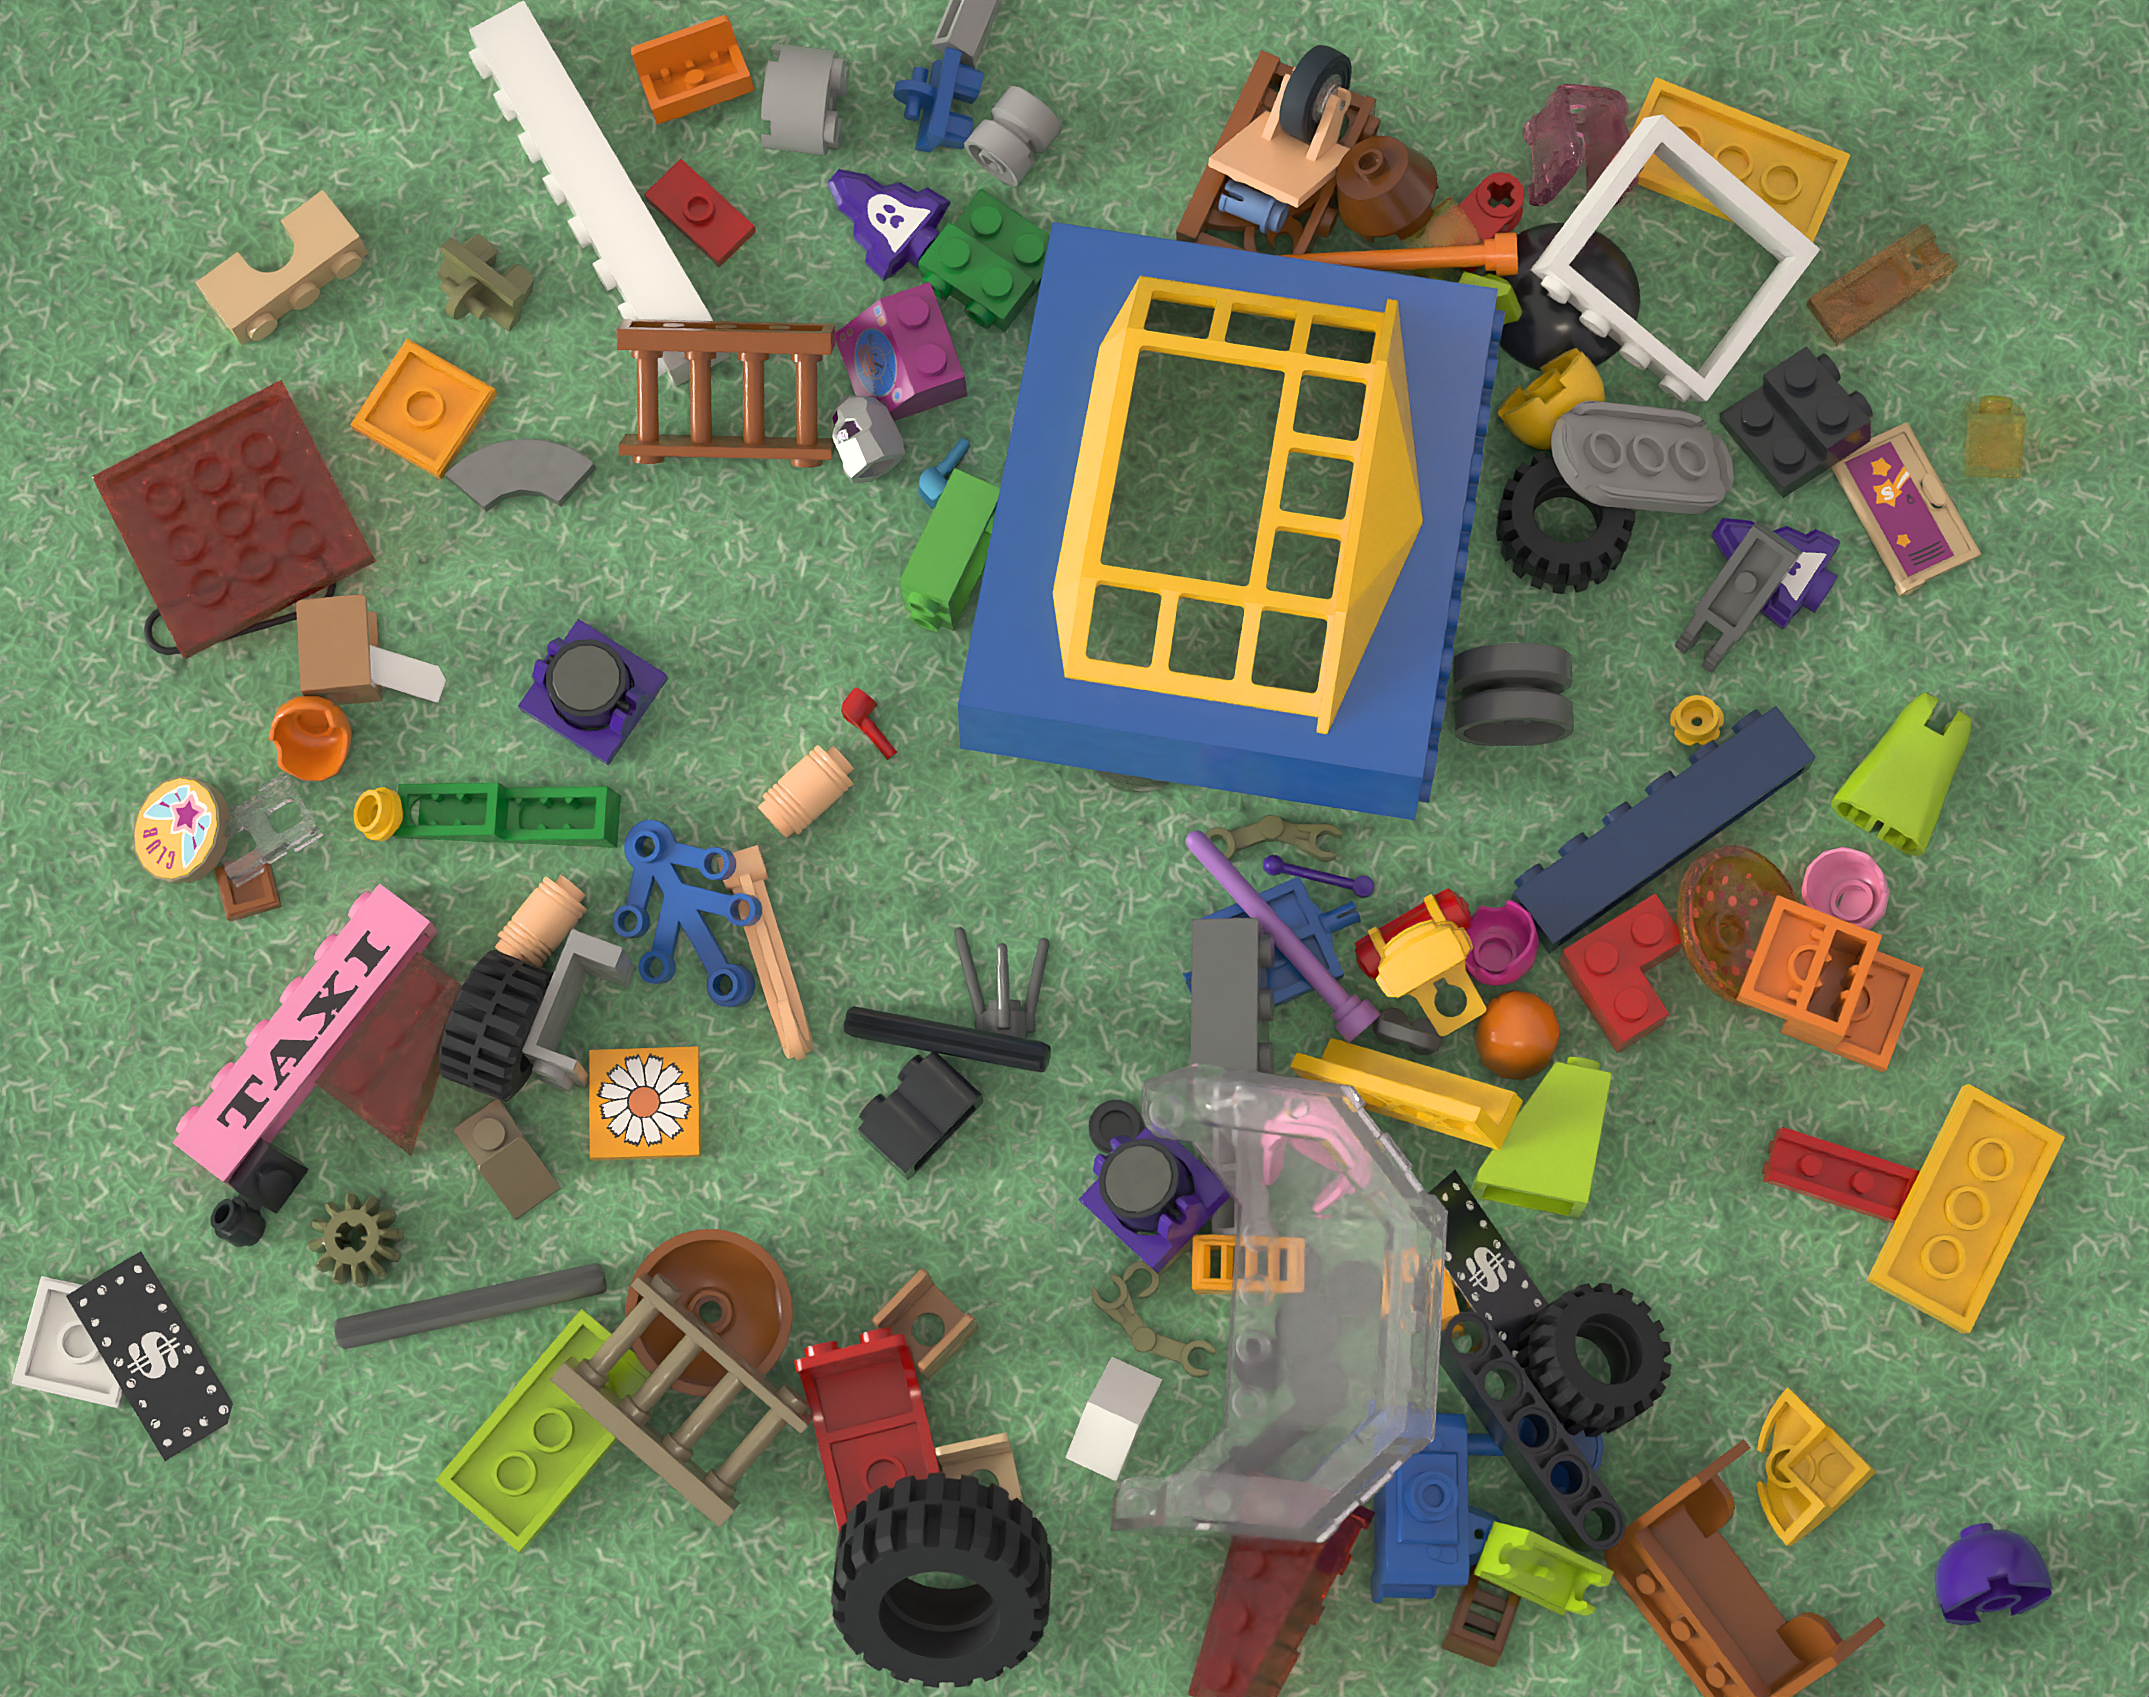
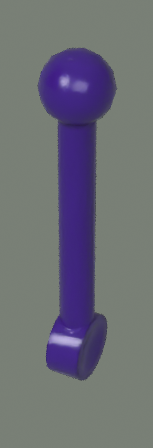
M1270 855L1263 862L1264 871L1271 876H1276L1280 873L1300 876L1301 878L1353 890L1354 894L1360 898L1369 897L1374 890V882L1368 876H1359L1354 880L1285 863L1278 855Z

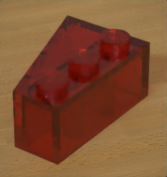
M416 952L315 1081V1084L409 1156H412L418 1132L434 1095V1088L440 1074V1048L444 1030L454 1002L462 987L460 983L418 952Z

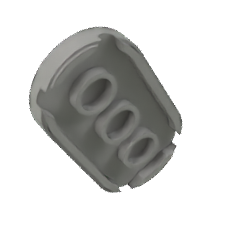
M1584 401L1564 413L1556 421L1552 430V455L1560 474L1577 494L1600 506L1702 514L1711 510L1724 499L1725 493L1731 490L1734 481L1733 461L1725 442L1717 433L1711 436L1708 430L1702 427L1706 422L1697 415L1687 411L1601 401Z

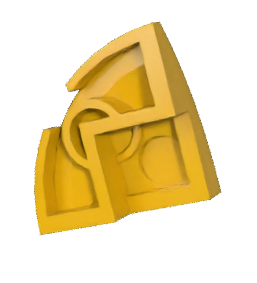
M1787 1387L1771 1408L1759 1436L1757 1450L1764 1454L1768 1439L1775 1425L1772 1450L1767 1457L1765 1465L1768 1476L1767 1485L1762 1481L1756 1484L1758 1495L1769 1523L1786 1546L1791 1547L1842 1506L1876 1471L1811 1407Z

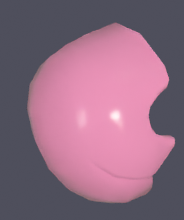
M1844 846L1822 852L1807 867L1802 884V898L1808 907L1870 930L1885 915L1890 894L1888 883L1881 868L1865 852ZM1844 893L1840 905L1838 907V900L1840 896Z

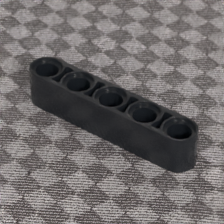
M1461 1312L1440 1320L1433 1327L1430 1335V1348L1435 1358L1564 1541L1571 1548L1580 1552L1606 1550L1616 1546L1623 1538L1626 1530L1625 1516L1621 1508L1491 1324L1482 1315L1475 1312ZM1456 1325L1463 1326L1471 1336L1472 1344L1467 1354L1459 1352L1453 1345L1452 1331ZM1489 1371L1497 1373L1504 1383V1392L1499 1401L1491 1398L1485 1389L1484 1381ZM1523 1417L1529 1419L1537 1431L1535 1443L1531 1447L1526 1446L1518 1436L1517 1428ZM1556 1464L1563 1466L1569 1475V1486L1564 1494L1558 1492L1551 1483V1472ZM1590 1510L1595 1512L1602 1522V1531L1597 1540L1591 1539L1584 1529V1519Z

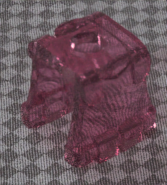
M1559 85L1548 97L1545 107L1539 113L1534 114L1525 124L1523 130L1525 143L1531 146L1533 161V182L1527 187L1530 205L1537 207L1547 205L1574 177L1584 160L1579 137L1583 139L1587 193L1590 191L1630 137L1625 121V116L1629 113L1628 103L1619 91L1612 88L1589 85ZM1571 109H1584L1578 113L1571 114ZM1638 174L1614 205H1618L1627 196V192H1630L1638 183Z

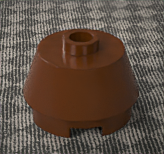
M1374 136L1357 143L1343 156L1336 173L1340 217L1350 230L1356 232L1366 241L1375 243L1374 237L1384 238L1392 235H1397L1399 240H1404L1421 230L1434 214L1431 204L1436 189H1439L1433 163L1424 154L1394 137Z

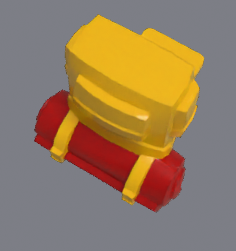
M1450 888L1434 896L1431 893L1424 898V902L1379 929L1375 926L1368 930V935L1355 942V960L1359 969L1367 977L1374 979L1387 997L1400 998L1405 994H1409L1416 998L1440 1036L1448 1035L1484 1014L1487 1010L1485 1003L1465 969V960L1473 949L1470 937L1466 933L1467 930L1472 928L1469 904ZM1443 977L1448 985L1460 987L1467 997V1005L1458 1016L1447 1017L1436 1008L1435 996L1438 990L1434 983Z

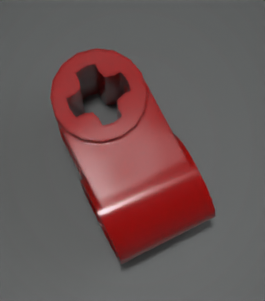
M1498 172L1490 174L1459 205L1451 209L1438 222L1428 240L1435 247L1484 245V239H1495V233L1512 232L1522 219L1525 196L1523 185L1516 177L1509 173ZM1491 198L1497 202H1501L1505 198L1509 199V208L1503 204H1499L1495 208L1491 207ZM1477 266L1459 267L1463 272L1474 273L1478 269Z

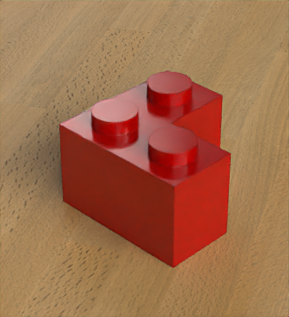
M1656 893L1563 949L1558 960L1560 967L1616 1053L1663 1026L1669 1016V1012L1643 973L1679 952L1682 943L1686 939Z

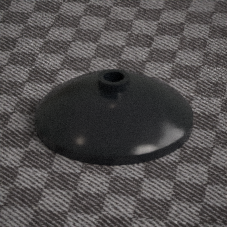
M1565 223L1542 224L1517 234L1518 275L1499 276L1510 283L1522 309V314L1518 321L1503 324L1499 346L1519 363L1541 372L1540 368L1574 348L1588 356L1595 367L1606 362L1622 348L1608 334L1606 337H1601L1584 326L1579 319L1583 313L1567 301L1565 304H1561L1548 296L1549 291L1541 285L1543 280L1530 270ZM1594 231L1569 266L1637 321L1640 308V289L1633 266L1624 252L1612 240ZM1487 271L1486 274L1496 275V271Z

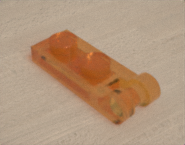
M1923 224L1809 297L1806 306L1836 346H1839L1929 286L1940 282L1958 268V264L1949 253L1943 254L1934 243L1936 235L1928 224ZM1916 254L1925 266L1917 271L1908 260L1909 256Z

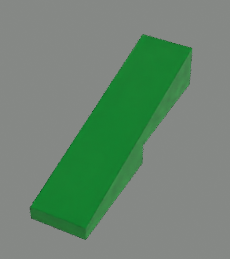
M500 783L398 784V795L401 799L403 819L399 828L394 832L396 838L617 848L621 795L608 786L506 788ZM420 800L418 825H415L411 819V810L413 805Z

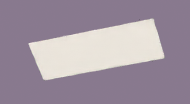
M370 645L371 677L375 684L436 703L439 702L446 679L438 666Z

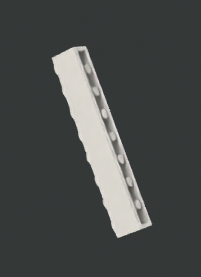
M524 0L469 29L476 48L468 53L483 80L493 76L500 88L499 91L493 94L500 110L508 122L517 117L525 131L518 135V139L533 164L542 160L550 173L542 178L557 206L567 202L575 217L567 220L574 236L582 248L591 244L600 258L592 264L607 291L617 287L625 302L617 306L623 319L713 321ZM663 351V357L658 358V377L667 373L675 387L690 379V360L684 358V352ZM716 352V358L711 360V367L730 357L729 353Z

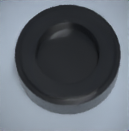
M1109 1100L1100 1104L1093 1111L1089 1120L1091 1141L1099 1151L1106 1155H1109L1113 1150L1110 1144L1113 1137L1127 1135L1134 1140L1144 1130L1143 1120L1139 1111L1132 1104L1123 1100Z

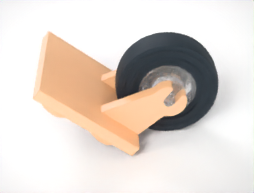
M1317 45L1310 49L1297 66L1294 67L1292 75H1285L1272 111L1262 113L1211 155L1208 166L1230 176L1235 181L1243 182L1273 196L1280 202L1288 203L1298 208L1336 175L1341 159L1350 150L1337 143L1343 117L1351 101V93L1348 90L1351 82L1352 65L1349 57L1325 45Z

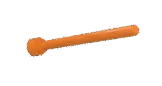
M1516 232L1495 233V239H1484V245L1277 255L1376 271L1485 266V271H1496V276L1518 275Z

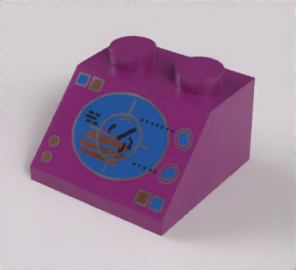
M930 282L879 299L835 333L836 342L855 395L876 398L887 407L894 421L968 396L965 376Z

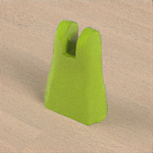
M1926 691L1914 698L1903 709L1878 744L1852 772L1830 801L1831 807L1838 816L1868 833L1877 820L1883 822L1884 824L1876 837L1909 856L1924 855L1939 820L1949 787L1966 750L1972 727V717L1959 709L1952 721L1945 726L1941 735L1926 727L1932 718L1933 709L1939 698Z

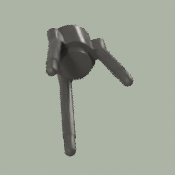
M957 927L954 934L974 1011L975 1029L1027 1039L1026 1033L1035 1032V1011L1047 960L1049 940L1047 938L1039 940L1023 1010H1021V1001L1012 1000L1009 996L1007 945L1004 943L997 945V1000L988 1001V1011H986L965 930L962 927Z

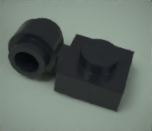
M260 1138L228 1181L239 1195L234 1196L232 1200L227 1198L220 1201L212 1212L210 1223L215 1229L216 1235L235 1247L255 1245L263 1236L266 1228V1221L260 1212L262 1206L277 1214L309 1169L301 1160Z

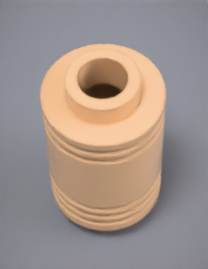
M816 745L814 750H811L808 755L804 756L778 780V783H775L768 792L762 795L765 801L758 806V809L786 839L794 832L799 835L803 829H806L813 820H816L839 799L843 792H846L849 787L854 785L848 777L854 768L833 745L826 752Z
M562 875L555 882L545 876L543 882L539 883V886L525 900L511 920L507 922V925L503 927V930L498 933L497 936L501 939L495 948L499 952L542 967L543 963L547 961V957L551 956V953L556 950L570 933L571 929L578 923V919H581L583 914L588 911L580 904L586 894Z

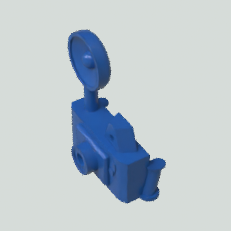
M1372 1399L1369 1407V1426L1373 1433L1374 1570L1371 1575L1370 1585L1372 1601L1374 1603H1381L1383 1598L1432 1599L1436 1594L1437 1587H1460L1467 1585L1469 1566L1478 1563L1493 1522L1502 1523L1498 1516L1468 1505V1456H1504V1454L1489 1433H1467L1465 1414L1434 1413L1432 1407L1381 1405L1379 1399ZM1523 1417L1517 1428L1518 1436L1526 1446L1531 1447L1535 1443L1537 1431L1534 1424L1529 1419ZM1583 1430L1575 1436L1568 1434L1596 1473L1601 1465L1604 1449L1602 1434L1597 1437H1586ZM1556 1464L1551 1472V1483L1560 1493H1564L1568 1489L1569 1475L1563 1466ZM1476 1529L1482 1531L1483 1535L1480 1540L1474 1536Z

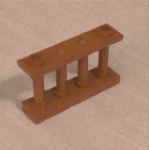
M623 319L616 329L617 350H631V357L637 359L638 434L624 435L618 445L619 455L633 456V462L640 464L662 463L665 461V456L791 459L792 466L804 468L819 467L823 465V460L832 459L835 452L833 438H818L817 362L823 360V355H831L836 345L835 323ZM663 351L684 352V358L690 360V435L659 434L658 358L663 357ZM716 352L737 353V359L743 361V436H712L711 360L716 358ZM769 353L791 354V361L796 362V437H765L764 361L769 359Z

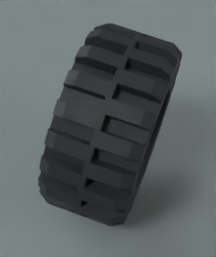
M929 1473L927 1479L916 1480L914 1475L900 1478L895 1482V1487L891 1489L885 1484L869 1494L867 1502L862 1500L848 1514L847 1522L841 1526L838 1535L831 1594L832 1616L835 1625L843 1634L844 1641L856 1655L863 1652V1659L868 1665L879 1672L883 1668L891 1671V1676L894 1679L908 1683L909 1679L923 1681L924 1687L939 1688L940 1683H954L955 1688L970 1686L973 1683V1679L981 1677L986 1682L999 1677L1003 1673V1667L1006 1666L1011 1670L1027 1657L1028 1652L1037 1647L1043 1637L1044 1627L1048 1624L1052 1549L1047 1542L1048 1534L1042 1523L1036 1517L1032 1518L1033 1512L1019 1498L1010 1500L1009 1493L1004 1488L994 1483H991L989 1487L978 1484L979 1480L977 1477L961 1474L960 1479L946 1478V1473ZM928 1572H943L963 1576L977 1584L956 1589H939L916 1583L907 1577Z

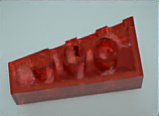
M1250 1475L1188 1695L1192 1697H1277L1300 1655L1297 1649L1310 1625L1316 1626L1325 1609V1606L1322 1605L1323 1600L1337 1574L1342 1576L1353 1557L1349 1553L1362 1529L1367 1531L1376 1512L1347 1498Z

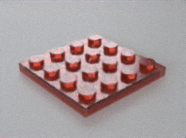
M282 380L92 476L164 622L185 660L376 562Z

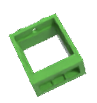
M956 468L953 469L899 580L905 610L911 613L909 619L918 626L933 632H938L940 626L954 632L983 572L1000 487Z

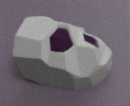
M847 395L837 403L832 415L834 424L832 438L844 463L843 472L853 484L872 482L887 474L902 461L905 455L903 437L884 404L874 397Z

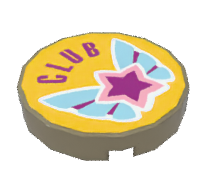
M185 776L165 780L154 788L139 808L133 829L134 852L142 868L155 879L175 884L182 882L192 883L201 880L211 872L225 853L229 836L224 834L226 821L231 822L230 809L222 793L206 781Z

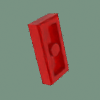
M679 159L644 193L646 201L719 268L756 232L755 226L682 159Z

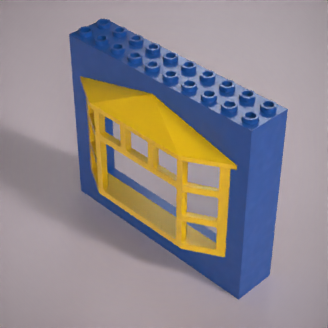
M1053 222L958 701L960 749L1415 820L1418 802L1429 803L1436 770L1439 750L1438 743L1446 704L1445 696L1452 665L1453 644L1457 630L1462 585L1469 553V539L1476 507L1475 499L1483 461V447L1487 433L1491 408L1490 401L1498 362L1497 355L1505 316L1504 310L1495 309L1498 289ZM1159 300L1215 309L1208 338L1200 339L1145 330L1151 301ZM1231 312L1295 321L1290 349L1288 351H1279L1226 342ZM1318 324L1376 333L1371 362L1365 364L1308 355L1306 350L1311 325ZM1143 350L1277 370L1285 373L1250 582L1247 586L1121 568L1101 563L1139 353ZM1304 375L1366 385L1359 436L1356 441L1297 433L1293 430L1301 378ZM1296 452L1353 462L1354 467L1344 519L1339 520L1287 512L1280 509L1287 460L1290 453ZM1277 531L1337 539L1341 542L1333 595L1330 599L1270 591L1266 588L1274 537ZM1098 585L1140 590L1161 595L1152 664L1149 667L1093 659L1087 656L1086 651L1094 597ZM1181 598L1230 604L1244 608L1241 638L1233 679L1227 680L1176 672L1169 668L1178 602ZM1264 611L1320 618L1327 621L1326 639L1316 692L1310 693L1253 683V665L1261 615Z

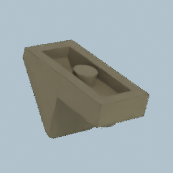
M495 1099L453 1128V1131L477 1164V1168L515 1220L561 1189L500 1099Z

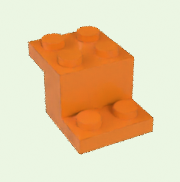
M1777 895L1741 986L1737 1001L1785 1019L1780 1031L1784 1035L1884 1073L1889 1065L1924 968L1877 951L1882 935Z

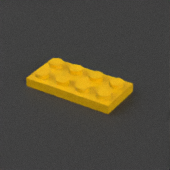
M1655 77L1630 136L1644 118L1663 114L1814 243L1851 154ZM1655 154L1650 156L1632 180L1635 184L1733 222Z
M1970 1084L1962 1086L1866 1281L1960 1333H1970L2065 1137Z

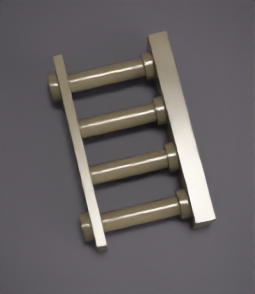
M644 1272L630 1285L644 1298L590 1360L584 1358L581 1362L577 1361L573 1356L560 1366L550 1380L720 1528L740 1504L732 1496L737 1491L734 1487L735 1483L787 1423L800 1434L813 1420L805 1412L810 1405L789 1385L784 1384L779 1389L678 1300L683 1294L671 1281L659 1273L652 1278ZM661 1312L686 1335L632 1397L626 1395L621 1399L606 1386V1383L610 1380L607 1374ZM704 1349L725 1367L728 1372L675 1434L668 1432L663 1436L648 1422L652 1417L649 1411ZM746 1386L770 1407V1410L717 1471L710 1469L706 1473L690 1459L694 1455L691 1448Z

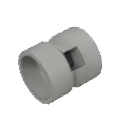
M1011 86L991 109L993 120L985 119L981 121L964 145L968 154L980 167L1004 184L1015 187L1034 166L1035 161L1032 154L1034 152H1045L1062 131V125L1057 116L1041 100L1020 87Z

